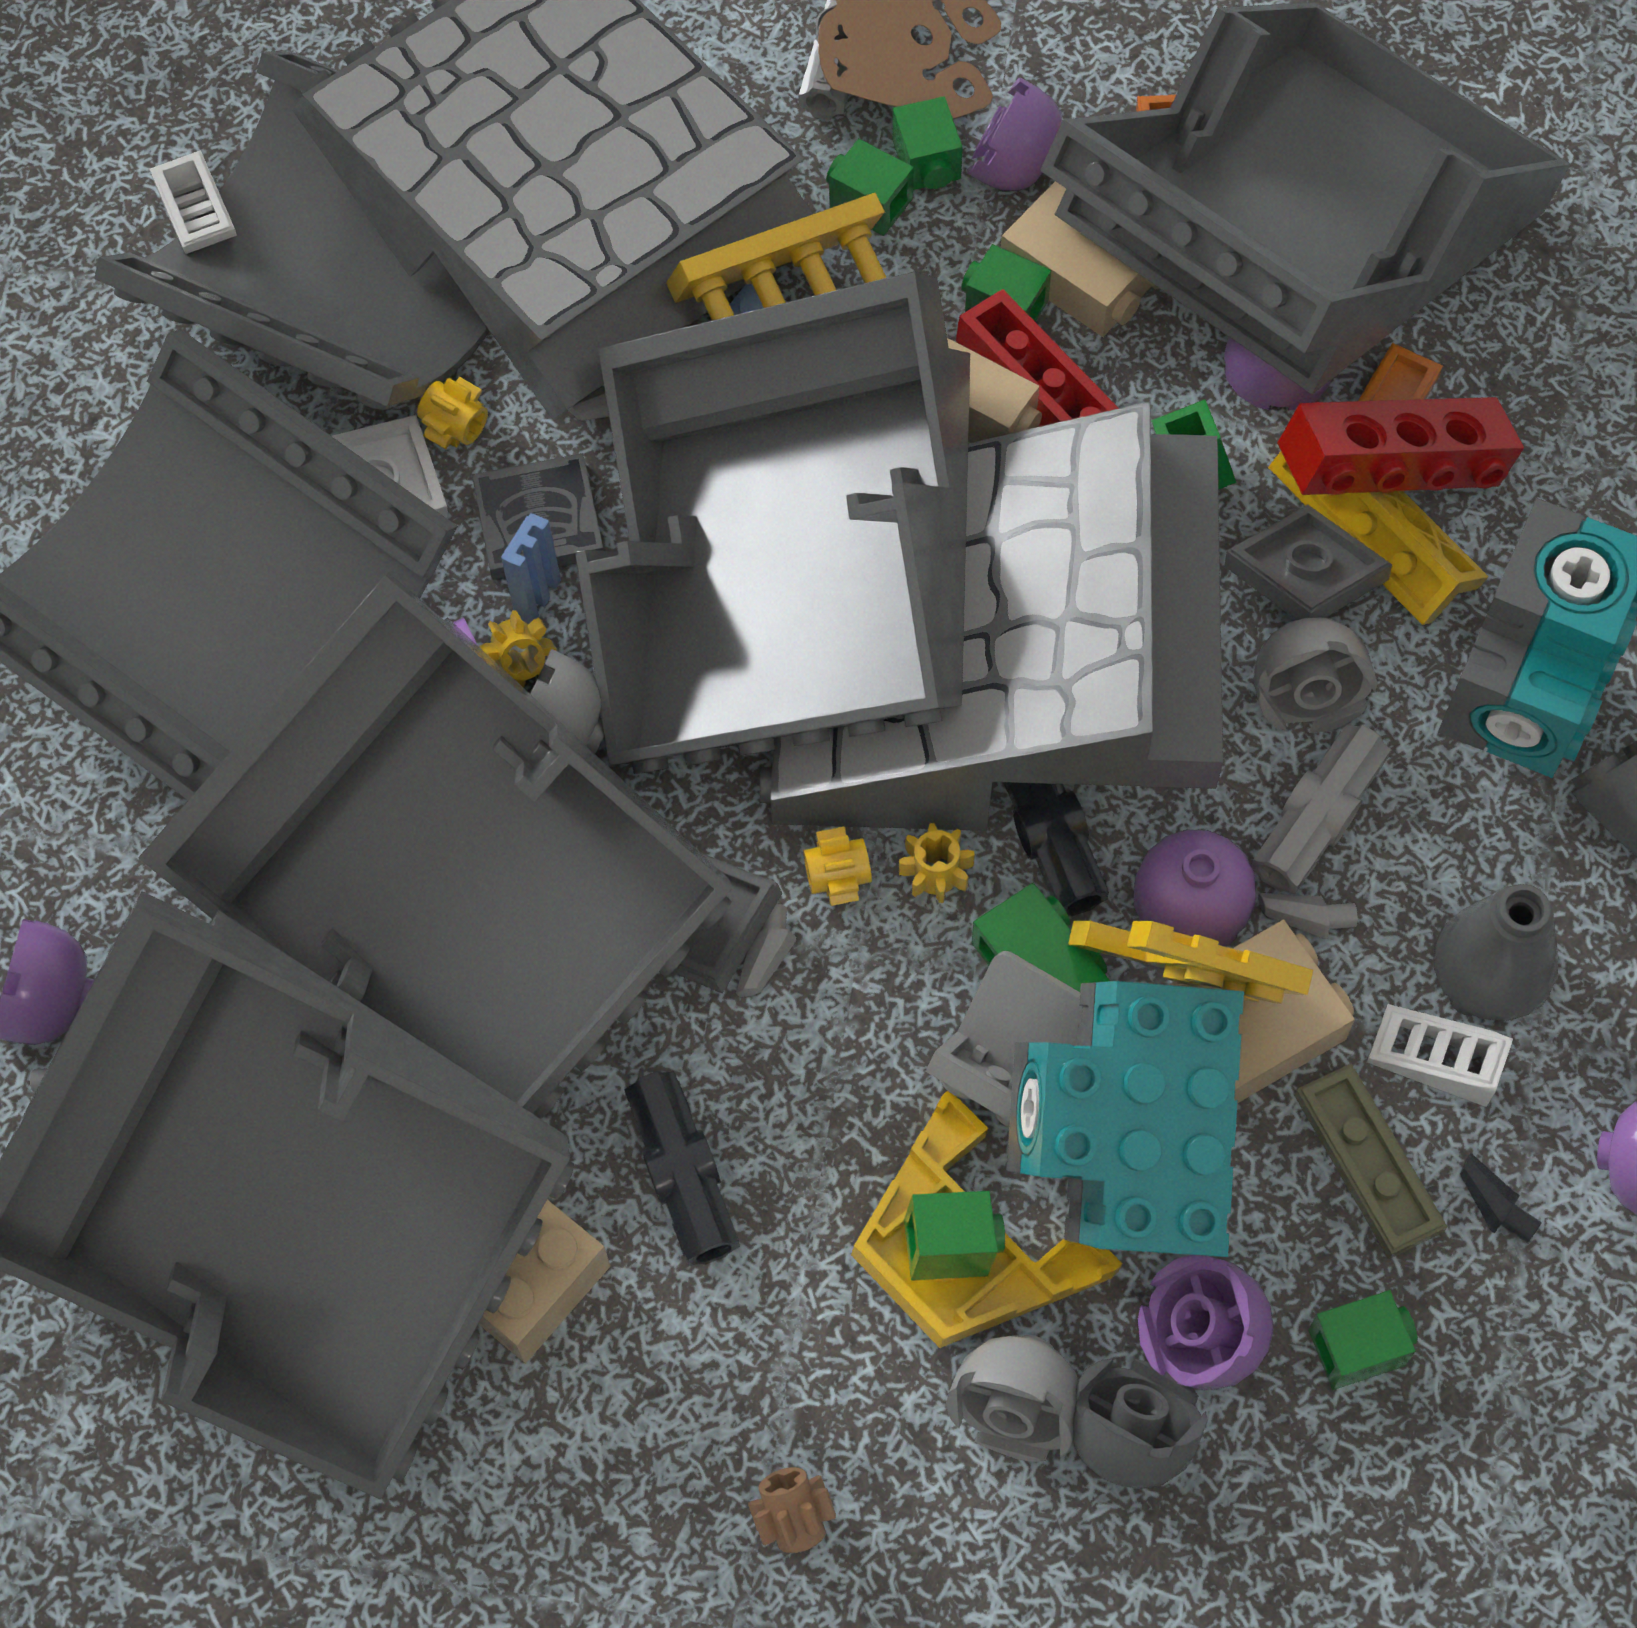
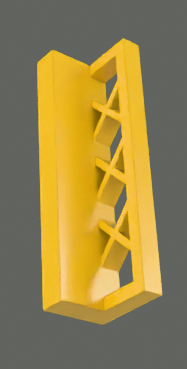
M1281 451L1268 466L1305 506H1311L1392 564L1389 580L1383 583V585L1422 625L1435 621L1458 593L1477 590L1489 577L1404 491L1390 493H1344L1341 495H1302Z

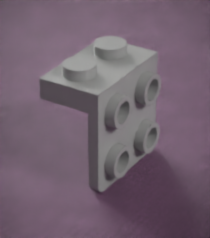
M1002 951L992 959L958 1031L934 1052L925 1072L939 1079L943 1087L953 1095L972 1099L994 1112L996 1118L1003 1125L1009 1127L1015 1042H1050L1077 1046L1078 1025H1081L1082 1006H1079L1080 992L1012 952Z

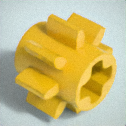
M461 377L456 381L448 378L445 384L440 381L432 383L424 392L417 408V416L422 419L421 422L427 425L423 437L445 450L449 445L457 448L460 442L465 445L473 443L482 432L488 418L487 408L478 401L482 389Z
M512 610L510 619L500 624L490 621L488 626L492 632L491 643H484L479 646L523 688L526 680L540 674L545 663V656L549 655L551 649L556 651V647L550 639L542 638L547 630L543 621L538 617L528 625L522 621L517 610ZM516 645L518 648L525 650L519 653L517 650L510 649Z
M930 823L928 832L921 835L919 839L912 835L906 836L905 850L910 856L899 859V875H914L912 883V895L914 897H917L924 891L936 895L938 902L944 903L945 893L954 886L962 891L967 890L968 875L963 869H969L974 866L975 853L969 849L960 850L961 830L956 829L950 834L943 830H937L936 825ZM941 858L944 859V860H947V864H945L944 862H941V861H939V860H940ZM926 860L934 865L932 867L927 865Z
M844 826L816 832L817 847L803 850L811 893L826 892L827 897L829 896L830 906L859 901L858 885L872 883L870 862L864 839L860 838L849 841Z

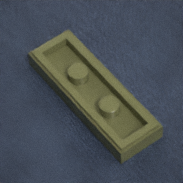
M1352 1063L1296 1090L1295 1098L1388 1259L1445 1232L1447 1229L1445 1221Z

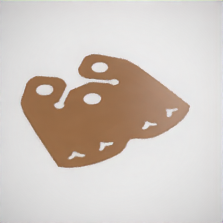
M836 0L837 5L821 19L818 33V54L821 69L832 90L893 107L945 96L953 119L986 108L991 103L993 97L980 71L967 62L958 61L935 74L934 80H928L923 77V70H930L948 59L952 32L940 12L933 7V0ZM940 0L944 3V11L959 35L967 42L982 44L1001 31V21L986 0ZM965 8H974L981 13L983 24L980 27H972L964 21L962 12ZM838 25L842 26L845 35L848 37L847 39L834 40L839 35ZM914 26H924L931 32L933 40L929 45H920L913 39L911 30ZM834 58H837L843 66L847 67V70L842 73L841 77L837 76L839 67L836 65ZM964 78L968 80L974 88V94L969 98L959 96L953 89L955 79Z

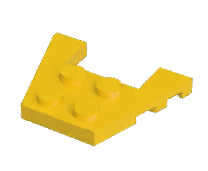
M1073 921L1068 945L1164 968L1163 978L1198 987H1200V984L1222 988V990L1244 991V1000L1253 1002L1263 1000L1282 1004L1284 994L1308 995L1314 971L1312 969L1250 950H1244L1243 952L1218 945L1219 941L1194 934V936L1174 932V927L1154 921H1133L1131 931L1093 921Z
M946 1091L940 1098L934 1113L924 1130L917 1137L908 1157L884 1193L854 1244L851 1256L939 1348L1105 1282L1114 1277L1123 1264L1109 1249H1099L1064 1239L1040 1260L1033 1262L1005 1233L1004 1252L997 1253L988 1276L911 1280L904 1218L912 1194L965 1192L946 1171L986 1137L989 1129L957 1096L949 1091Z

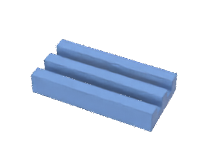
M532 513L526 516L501 556L513 609L517 610L522 621L529 624L532 620L539 617L536 604L545 607L550 599L548 586L556 589L561 581L549 520Z

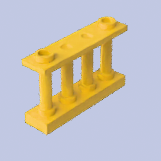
M872 193L682 260L678 263L666 284L675 303L695 297L697 302L704 303L713 321L734 316L724 291L727 289V284L744 279L746 284L753 285L763 308L786 303L773 273L776 271V267L791 261L795 267L801 266L814 296L836 291L821 256L824 254L825 249L839 244L843 250L849 249L864 283L884 279L887 277L869 239L872 236L871 229L885 212L876 193Z

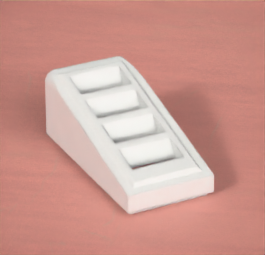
M201 150L150 168L159 195L185 254L237 236ZM214 211V213H212V214H209V215L203 216V217H201V218L192 220V221H190V222L184 223V221H187V220L193 219V218H195V217H198V216H201V215H204V214H206V213H209V212Z
M1388 1004L1367 1063L1487 1107L1498 1086L1513 1038L1484 1028ZM1400 1026L1412 1030L1404 1054L1391 1051ZM1424 1035L1436 1039L1428 1061L1416 1058ZM1449 1044L1460 1048L1454 1067L1442 1065ZM1473 1053L1485 1057L1479 1074L1467 1071Z

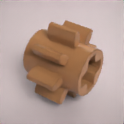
M797 1467L780 1469L766 1476L759 1484L761 1499L748 1503L762 1544L768 1545L776 1540L778 1548L786 1553H798L816 1546L826 1534L823 1522L836 1518V1513L822 1476L818 1475L808 1480L805 1470Z

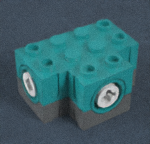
M1536 498L1460 676L1438 733L1480 750H1484L1486 747L1488 748L1486 752L1553 778L1563 758L1575 761L1584 738L1589 734L1602 704L1600 698L1605 686L1609 684L1619 659L1624 655L1637 625V620H1635L1637 617V536L1589 517L1584 521L1582 520L1584 515Z
M1125 981L1081 983L1079 1006H1082L1081 1025H1078L1077 1046L1050 1042H1015L1006 1171L1038 1177H1068L1067 1198H1070L1069 1217H1065L1064 1240L1099 1249L1228 1257L1229 1233H1226L1227 1214H1231L1234 1167L1230 1165L1231 1148L1235 1147L1238 1100L1234 1099L1236 1080L1239 1081L1242 1034L1238 1033L1239 1016L1243 1014L1244 991Z

